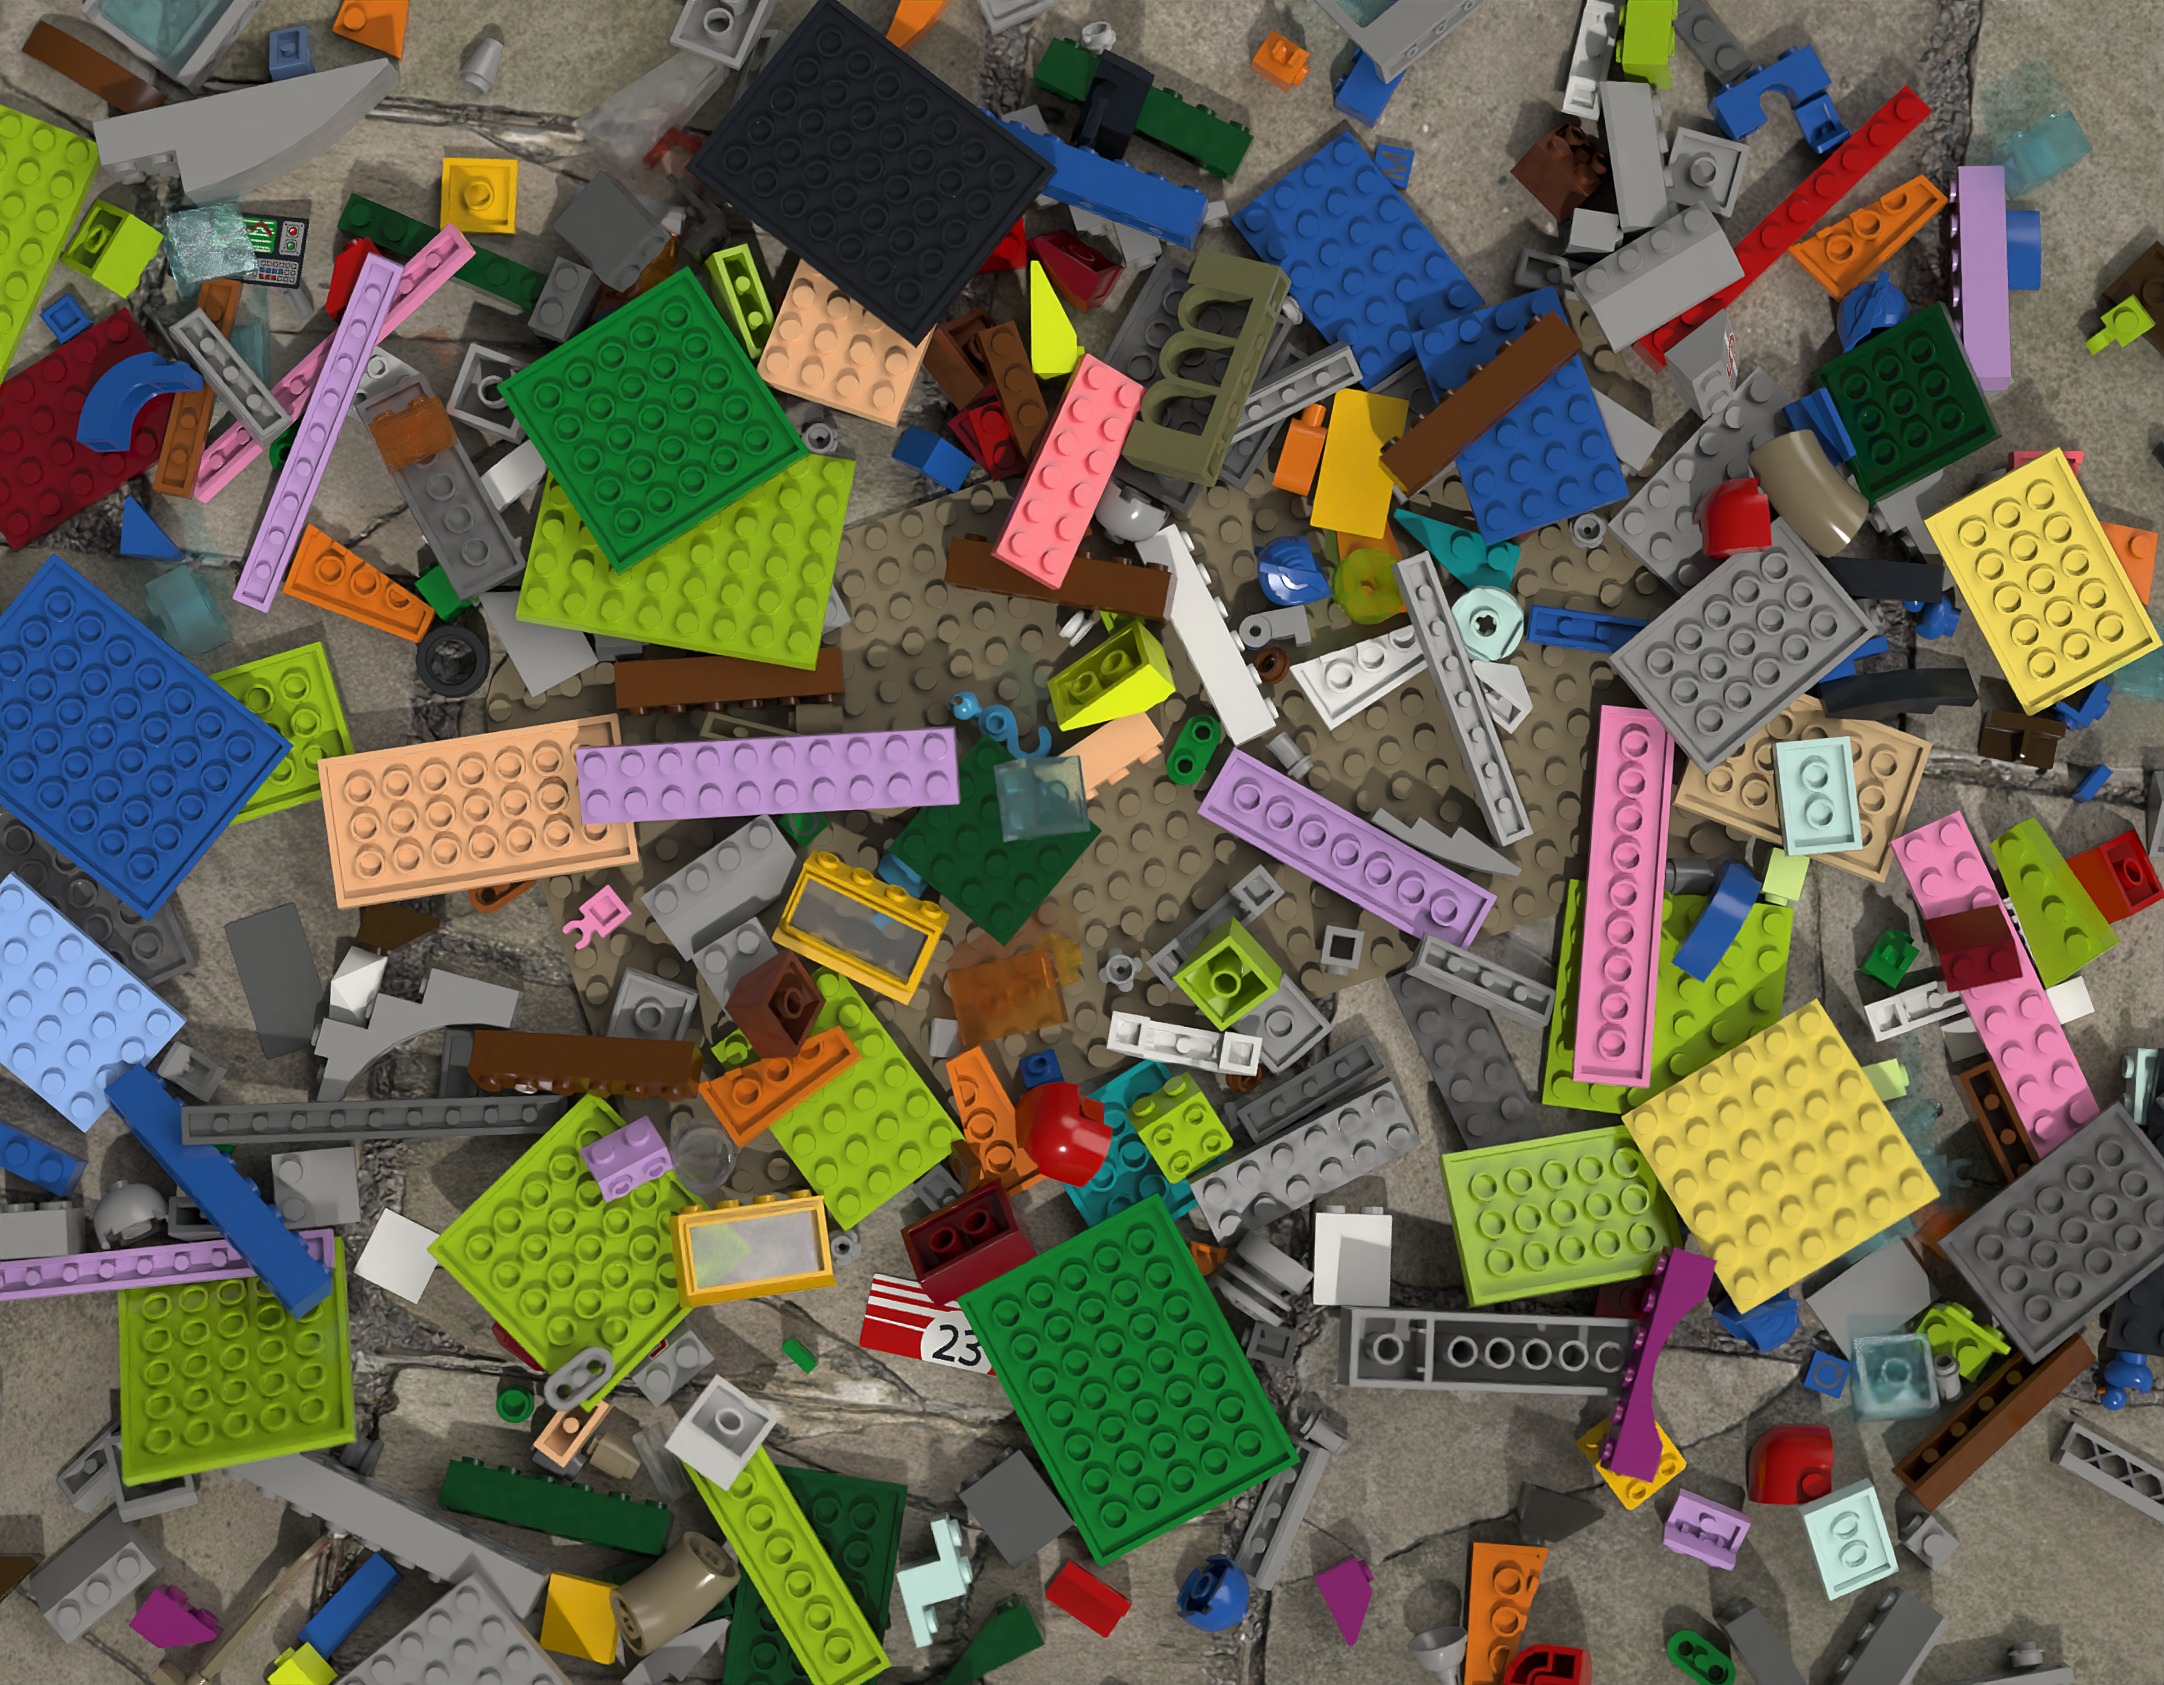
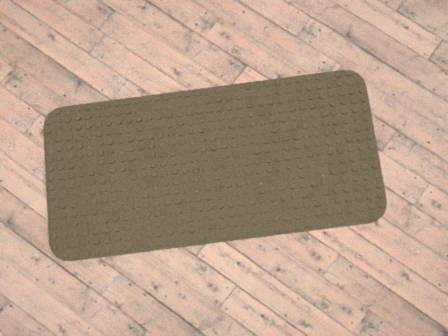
M1523 293V294H1519V295H1516V296H1513V297L1504 299V300H1502V301H1499V302H1496V303L1487 305V306H1485V307H1482V308H1480L1479 310H1482V309H1485V308H1487V307H1490V306H1493V305H1496V304H1499V303H1502V302H1505V301H1508V300H1511V299L1520 297V296L1525 295V294H1528V293ZM1558 296L1569 328L1583 343L1579 356L1590 386L1646 422L1621 352H1613L1581 302ZM1357 382L1345 387L1363 391ZM1336 392L1315 402V404L1326 408L1321 427L1329 429ZM1303 409L1288 416L1242 492L1217 478L1214 488L1204 485L1187 517L1171 510L1167 520L1160 529L1162 530L1175 523L1179 532L1184 529L1186 530L1194 546V550L1189 553L1195 565L1200 563L1204 565L1211 580V583L1206 585L1212 599L1219 596L1228 614V617L1223 620L1229 632L1236 630L1238 635L1241 622L1246 617L1288 608V606H1280L1273 603L1263 593L1257 578L1258 556L1254 554L1255 546L1264 547L1269 541L1281 536L1307 535L1312 556L1318 559L1333 595L1315 603L1304 605L1311 636V645L1296 647L1295 639L1289 638L1269 642L1265 647H1279L1285 650L1290 657V667L1412 625L1408 613L1346 620L1335 530L1310 525L1327 435L1307 497L1271 486L1292 418L1300 420ZM1656 448L1653 449L1635 477L1629 473L1627 476H1623L1630 493L1629 498L1588 512L1596 514L1607 525L1662 468ZM1457 468L1402 505L1392 492L1387 521L1402 560L1427 550L1413 536L1411 537L1393 518L1396 508L1480 534ZM1025 473L994 484L989 480L957 493L946 495L843 532L833 586L852 623L822 637L820 649L841 648L843 652L845 696L837 697V703H834L833 706L843 707L844 732L955 726L959 765L982 738L978 728V721L972 718L968 720L958 719L950 710L949 703L951 697L959 691L967 690L977 696L979 705L983 708L991 705H1002L1012 712L1018 729V744L1025 753H1033L1040 747L1038 730L1040 727L1048 729L1052 740V748L1049 755L1043 762L1037 765L1026 766L1034 773L1112 721L1108 720L1062 731L1058 727L1047 681L1110 638L1099 611L954 588L944 582L952 537L964 539L965 533L985 536L987 537L986 543L995 544L1025 479ZM1093 513L1089 522L1092 534L1082 538L1077 551L1093 553L1096 555L1095 560L1109 562L1110 556L1122 557L1132 560L1131 566L1143 567L1134 549V543L1136 542L1125 539L1123 545L1107 538L1103 534L1106 528L1098 522L1095 513ZM1579 515L1540 528L1519 546L1522 548L1508 593L1517 600L1524 611V631L1518 646L1511 654L1502 659L1490 660L1492 663L1518 666L1533 705L1532 710L1512 734L1492 718L1491 720L1534 834L1504 847H1495L1428 667L1331 731L1328 730L1290 671L1277 684H1267L1262 681V684L1258 685L1257 688L1263 699L1270 697L1279 717L1274 719L1276 727L1237 747L1240 751L1369 823L1376 811L1382 808L1409 828L1421 817L1445 835L1451 837L1460 826L1522 869L1515 878L1478 872L1439 860L1415 849L1497 896L1472 943L1564 911L1568 879L1586 881L1599 708L1601 705L1648 709L1607 661L1612 655L1525 643L1530 605L1654 621L1679 600L1668 587L1607 529L1606 533L1602 536L1603 541L1599 546L1595 548H1589L1588 546L1580 548L1576 546L1571 540L1572 534L1569 533V524L1573 518H1578ZM1584 528L1585 534H1589L1591 532L1590 528ZM1510 538L1503 541L1515 545ZM1430 555L1451 610L1456 600L1467 590L1454 575H1450ZM1079 610L1085 612L1084 618L1086 620L1092 619L1095 623L1087 634L1072 647L1069 644L1070 639L1068 637L1062 638L1059 633ZM1487 615L1485 618L1479 616L1476 619L1480 623L1479 631L1485 633L1488 629L1494 631L1497 628L1493 623L1494 618L1490 615ZM1143 618L1146 623L1143 626L1164 648L1176 691L1170 694L1166 700L1157 703L1145 711L1164 739V743L1158 747L1161 753L1144 765L1138 760L1127 767L1130 774L1111 786L1109 781H1106L1097 787L1096 790L1099 794L1086 804L1079 806L1077 801L1072 804L1097 825L1102 832L1005 947L1002 946L942 894L930 886L918 899L936 903L944 912L951 916L920 985L909 1004H902L847 977L956 1126L961 1125L962 1121L945 1064L949 1058L933 1057L929 1054L931 1026L934 1018L962 1022L960 1052L979 1043L1014 1106L1028 1092L1019 1065V1060L1054 1049L1065 1082L1077 1084L1145 1060L1106 1049L1113 1011L1150 1017L1151 1021L1221 1033L1179 985L1170 992L1146 962L1260 864L1285 893L1245 929L1310 1001L1407 967L1420 940L1197 814L1234 746L1171 621L1164 622ZM583 632L597 656L595 634ZM650 643V645L643 646V659L599 661L534 697L531 696L509 656L492 678L485 705L488 731L492 733L617 713L623 745L698 741L708 712H702V706L687 707V713L675 715L664 714V709H650L649 716L627 717L626 711L617 709L614 663L722 655ZM1245 647V650L1240 652L1246 666L1251 663L1254 665L1256 656L1263 649L1250 650ZM955 697L953 704L960 705L963 699ZM814 698L799 699L800 704L815 703ZM777 701L762 702V708L742 710L739 709V704H724V711L714 713L790 731L789 712H796V706L777 707ZM1196 715H1209L1220 725L1221 738L1201 778L1193 785L1179 786L1173 783L1167 775V759L1186 723ZM1201 726L1196 729L1195 735L1198 739L1205 740L1210 736L1208 728ZM1284 731L1305 756L1310 755L1312 757L1310 762L1314 765L1313 768L1299 780H1296L1293 775L1289 777L1287 775L1289 772L1287 768L1267 748L1269 743ZM1007 740L998 743L1008 751ZM1675 742L1666 860L1668 858L1705 859L1707 861L1736 848L1749 840L1752 835L1671 804L1688 758L1686 753ZM1181 760L1178 763V769L1182 773H1189L1192 770V764L1189 760ZM924 806L919 807L918 813ZM860 809L820 811L831 824L804 849L778 823L786 813L769 814L803 865L814 849L819 852L825 851L834 854L839 858L840 862L852 868H862L869 871L875 879L885 884L888 883L877 872L881 859L885 856L884 842L905 829L911 822ZM760 815L635 821L640 863L539 878L593 1036L605 1037L625 970L629 966L700 991L684 1041L696 1042L704 1056L699 1084L707 1080L710 1082L726 1075V1069L717 1059L711 1048L736 1031L738 1026L735 1022L729 1021L694 961L691 959L686 962L640 897ZM809 879L790 923V926L807 934L812 931L820 933L824 937L823 942L842 951L844 948L855 950L858 954L857 958L875 967L879 964L888 966L892 970V975L907 982L929 936L897 920H894L882 932L870 920L876 915L871 910L872 908L812 879ZM606 885H610L633 915L605 938H602L596 930L592 934L590 944L584 949L579 950L575 945L582 940L583 931L580 928H575L569 934H565L562 930L567 923L574 920L581 921L585 918L579 908ZM793 890L755 915L760 919L771 938L780 922ZM1326 925L1364 932L1358 970H1349L1348 976L1325 973L1326 966L1318 965L1323 932ZM774 942L779 952L788 949ZM1113 948H1119L1124 955L1130 958L1138 957L1142 961L1143 968L1140 972L1136 973L1133 979L1134 986L1128 992H1122L1117 985L1111 982L1104 983L1099 978V971L1106 966L1109 960L1108 952ZM793 951L809 976L823 966ZM1119 966L1117 968V972L1119 974H1122L1124 972V968L1122 966ZM1229 1026L1222 1032L1232 1029V1027ZM699 1090L697 1099L684 1098L681 1102H672L655 1096H647L646 1099L636 1100L625 1095L613 1094L621 1118L628 1125L646 1115L648 1116L667 1147L673 1163L672 1169L711 1209L716 1208V1202L739 1199V1203L752 1199V1197H758L806 1180L805 1176L769 1128L742 1148L738 1147Z

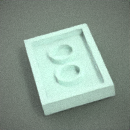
M1850 736L1772 744L1785 857L1863 849Z
M1865 1478L1798 1507L1823 1590L1830 1601L1899 1571L1875 1488L1869 1478Z

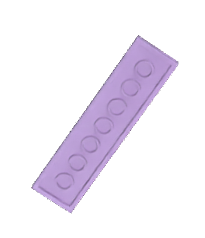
M1235 747L1197 812L1198 815L1418 940H1421L1424 933H1428L1464 950H1468L1497 899V896Z

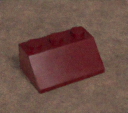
M1000 1178L987 1183L900 1230L918 1284L937 1308L1038 1256L1029 1231Z

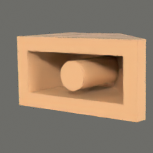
M604 1397L589 1413L580 1405L569 1411H557L533 1446L564 1468L593 1435L615 1404Z

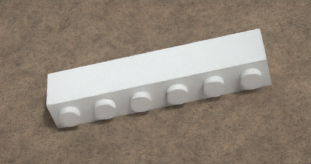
M1174 523L1158 531L1151 538L1134 543V549L1144 568H1146L1147 562L1164 564L1169 566L1168 572H1172L1178 578L1170 621L1233 746L1237 748L1275 729L1274 719L1279 717L1270 697L1262 698L1257 688L1258 685L1262 684L1259 674L1252 663L1246 666L1240 652L1245 650V647L1236 630L1229 632L1223 620L1228 617V614L1219 596L1212 599L1206 585L1211 583L1210 577L1202 563L1195 565L1189 553L1194 550V546L1186 530L1184 529L1179 532Z

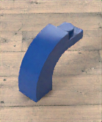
M146 352L129 357L107 371L91 390L80 415L76 441L95 452L129 451L134 419L140 408L148 400L163 393L202 391L204 377L191 369L190 364L182 361H167L155 352Z
M1727 859L1718 869L1713 889L1705 905L1675 948L1671 963L1703 983L1733 942L1759 894L1762 883L1757 881L1758 879L1753 876V873L1747 867L1741 864H1733Z

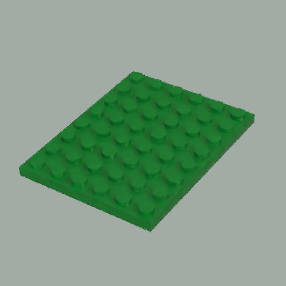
M1158 1191L956 1298L1099 1568L1301 1461Z

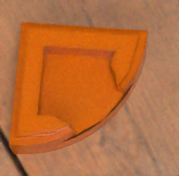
M1190 1241L1189 1250L1203 1277H1205L1220 1266L1225 1259L1228 1247L1220 1248L1219 1245Z

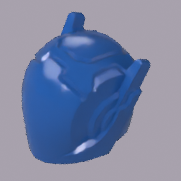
M1881 271L1876 281L1863 282L1851 288L1840 301L1837 312V328L1843 354L1909 318L1906 298L1892 282H1889V272Z
M1307 535L1281 536L1269 541L1264 547L1255 546L1254 554L1258 556L1257 578L1263 593L1273 603L1288 607L1303 604L1309 605L1333 595L1318 559L1312 556Z
M1785 1290L1743 1315L1728 1293L1711 1311L1714 1318L1739 1341L1745 1340L1755 1351L1762 1355L1786 1343L1794 1334L1795 1329L1801 1326L1796 1310L1799 1308L1798 1300L1791 1299Z

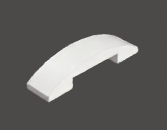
M1586 0L1561 112L1598 120L1602 105L1599 82L1606 81L1619 27L1621 4H1625L1626 0Z
M529 439L500 460L480 479L500 514L528 488L530 490L543 480L548 475L549 468Z
M2082 976L2059 983L2047 990L2045 988L2044 990L2060 1025L2095 1011ZM1969 1016L1939 1027L1952 1062L1986 1052Z
M1936 980L1863 1006L1875 1042L1966 1010L1958 991L1939 995Z
M1113 1011L1106 1049L1181 1067L1256 1076L1263 1038L1226 1031L1222 1034L1151 1021L1150 1017Z

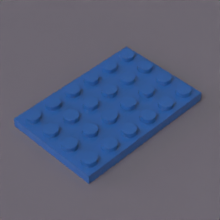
M1348 130L1230 218L1231 225L1258 259L1263 263L1280 266L1292 282L1287 295H1290L1297 301L1304 317L1328 347L1339 341H1344L1349 345L1363 377L1357 383L1364 392H1367L1417 357L1410 334L1473 313L1474 310L1478 311L1485 305V300Z
M1554 285L1410 334L1435 408L1440 406L1437 401L1446 391L1452 387L1458 390L1469 381L1466 376L1473 368L1482 362L1487 366L1497 357L1495 351L1509 338H1513L1514 341L1520 338L1526 332L1524 330L1525 325L1537 314L1541 313L1545 316L1551 310H1554L1568 326ZM1579 355L1454 460L1485 547L1624 500L1630 496Z

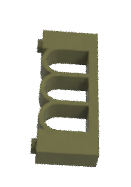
M1200 248L1196 260L1191 262L1188 270L1187 282L1191 288L1185 292L1180 300L1177 312L1179 323L1184 330L1175 333L1169 338L1160 353V369L1166 378L1157 381L1144 395L1141 404L1143 421L1134 420L1122 448V455L1135 468L1214 488L1292 281L1280 266ZM1215 303H1229L1250 308L1238 339L1198 330V318L1202 311ZM1199 350L1231 356L1220 388L1179 378V369L1183 360L1191 353ZM1180 398H1190L1213 404L1201 436L1162 427L1160 421L1166 406Z

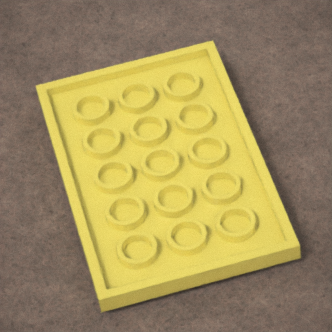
M2059 446L2049 449L1921 519L2025 715L2032 716L2163 645Z

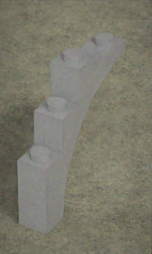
M1037 105L1001 115V120L1004 122L1018 121L1026 125L1031 132L1042 136L1045 133H1049ZM1040 194L1030 207L1037 205L1039 210L1046 209L1058 204L1059 201ZM1224 200L1208 203V212L1200 229L1203 235L1221 230L1223 228L1222 223L1228 222L1229 213ZM1066 204L1077 238L1086 236L1087 240H1094L1108 234L1107 229L1113 228L1126 269L1135 267L1136 271L1149 269L1157 264L1156 260L1160 259L1162 255L1160 243L1166 242L1167 246L1176 245Z
M2012 377L2010 379L2009 386L2014 383ZM1983 390L1987 401L2004 391ZM1943 469L1889 498L1877 502L1874 506H1869L1871 512L1868 513V516L1876 531H1883L1886 538L1900 531L1902 535L1900 544L1909 558L1914 557L1918 564L1945 566L1944 592L1956 584L1921 520L1938 511V495Z
M432 968L430 975L425 974L420 985L419 996L424 997L422 1004L378 993L376 1000L371 999L367 1007L365 1020L370 1021L368 1028L331 1018H324L322 1024L318 1023L316 1025L311 1044L316 1046L314 1054L326 1057L328 1061L327 1065L321 1064L319 1068L316 1086H320L317 1100H312L311 1102L345 1101L355 1083L378 1059L399 1044L425 1032L453 1025L488 1024L515 1029L524 992Z

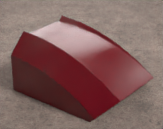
M1064 229L1024 241L1033 260L1039 261L1051 285L1069 303L1083 313L1096 306L1101 307L1112 293L1125 267Z

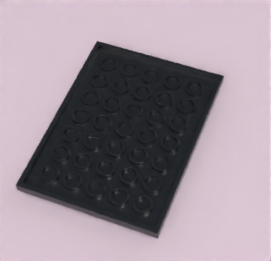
M818 0L685 166L689 173L914 348L919 346L1058 172L1054 165L837 0Z

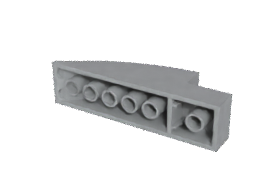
M386 57L94 121L92 123L101 166L118 182H123L125 185H133L144 182L145 176L159 174L161 177H169L180 174L184 193L199 208H206L269 184L304 165L337 143L388 96L401 81L400 76Z
M1341 1306L1338 1384L1348 1387L1620 1396L1623 1385H1620L1621 1371L1625 1363H1630L1634 1349L1630 1346L1632 1333L1636 1326L1641 1325L1642 1319L1402 1307V1309Z

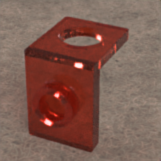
M672 126L643 160L647 168L652 171L675 144L693 157L703 143L692 133L689 132L684 136Z

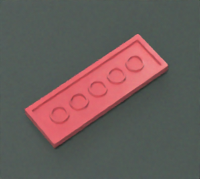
M1088 353L1080 355L990 553L991 555L1052 590L1060 588L1130 433L1133 422L1139 413L1142 399L1148 390L1147 388Z

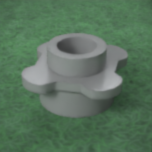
M1113 948L1108 952L1109 960L1106 966L1099 971V978L1104 983L1111 982L1117 985L1122 992H1128L1134 986L1133 979L1136 973L1140 972L1143 968L1142 961L1138 957L1130 958L1124 955L1119 948ZM1119 966H1122L1124 968V972L1122 974H1119L1117 972V968Z

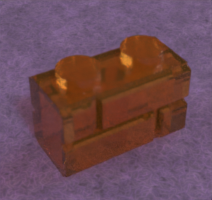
M429 395L419 396L408 403L409 408L395 413L394 410L384 411L373 418L374 423L368 425L370 435L388 473L458 444L456 432L438 395L433 398H429Z

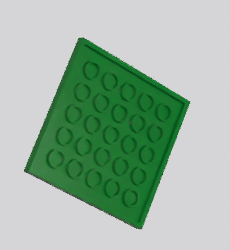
M688 266L496 386L618 576L810 455L808 448Z

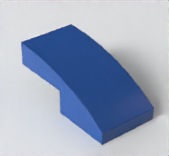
M2006 210L2008 290H2039L2041 283L2039 211Z
M1881 636L1862 644L1814 684L1813 687L1821 683L1849 678L1855 675L1856 671L1853 661L1880 655L1889 650L1886 637Z

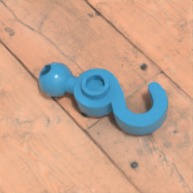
M967 690L959 691L951 697L949 703L950 710L956 718L961 720L972 718L978 721L981 735L983 736L987 733L997 743L1007 740L1009 753L1026 766L1037 765L1043 762L1049 755L1052 748V740L1046 727H1040L1038 730L1040 737V747L1033 753H1025L1018 744V729L1015 718L1007 707L991 705L983 708L979 705L977 696ZM955 697L963 699L960 705L953 704Z

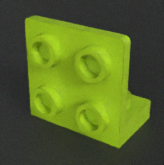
M1947 1300L1944 1304L1938 1302L1931 1303L1907 1338L1933 1357L1942 1353L1953 1355L1960 1362L1961 1370L1959 1375L1971 1383L1975 1381L1994 1352L2007 1355L2011 1349L2002 1343L2005 1339L2002 1333L1988 1324L1983 1325L1979 1322L1975 1324L1971 1321L1974 1314L1958 1303H1951Z

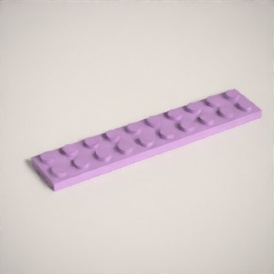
M955 726L578 747L576 749L582 824L950 805L961 802Z

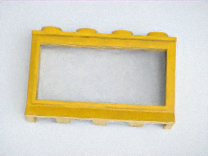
M814 849L803 865V869L771 940L902 1004L908 1005L920 985L951 915L944 912L934 902L921 901L910 896L904 888L898 885L885 884L875 879L873 874L865 869L852 868L840 862L839 858L834 854L825 851L819 852Z
M811 1189L788 1192L789 1200L777 1202L775 1194L752 1197L753 1205L739 1207V1199L716 1202L717 1210L703 1212L702 1204L679 1207L680 1215L670 1216L668 1219L680 1308L838 1286L832 1271L824 1204L821 1200L825 1199L824 1195L812 1196Z

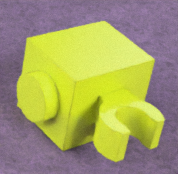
M306 1642L297 1652L290 1647L273 1663L278 1669L267 1680L270 1682L268 1685H328L338 1674Z

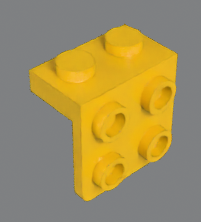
M1608 1416L1594 1428L1587 1431L1575 1444L1601 1474L1622 1504L1628 1510H1633L1684 1470L1686 1461L1655 1420L1656 1428L1663 1444V1450L1653 1484L1600 1467L1599 1447L1603 1438L1608 1437L1612 1425Z

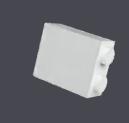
M1323 1205L1322 1212H1314L1312 1304L1389 1307L1392 1215L1383 1214V1207L1360 1206V1213H1345V1206Z

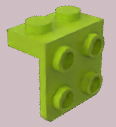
M1188 1071L1180 1076L1169 1079L1162 1088L1148 1097L1137 1100L1131 1108L1124 1112L1160 1169L1172 1184L1180 1182L1229 1150L1233 1145L1230 1135Z

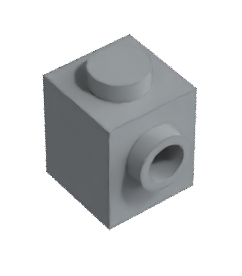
M1326 925L1324 927L1318 965L1326 966L1325 973L1339 976H1348L1349 970H1358L1364 932Z

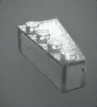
M683 49L571 123L575 133L632 183L731 75L729 68L726 65Z

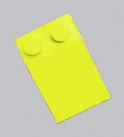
M1031 261L1032 371L1038 386H1067L1080 355L1084 354V346H1077V335L1039 261Z
M1137 619L1047 681L1058 727L1062 731L1145 712L1157 703L1166 700L1170 694L1176 691L1162 644Z

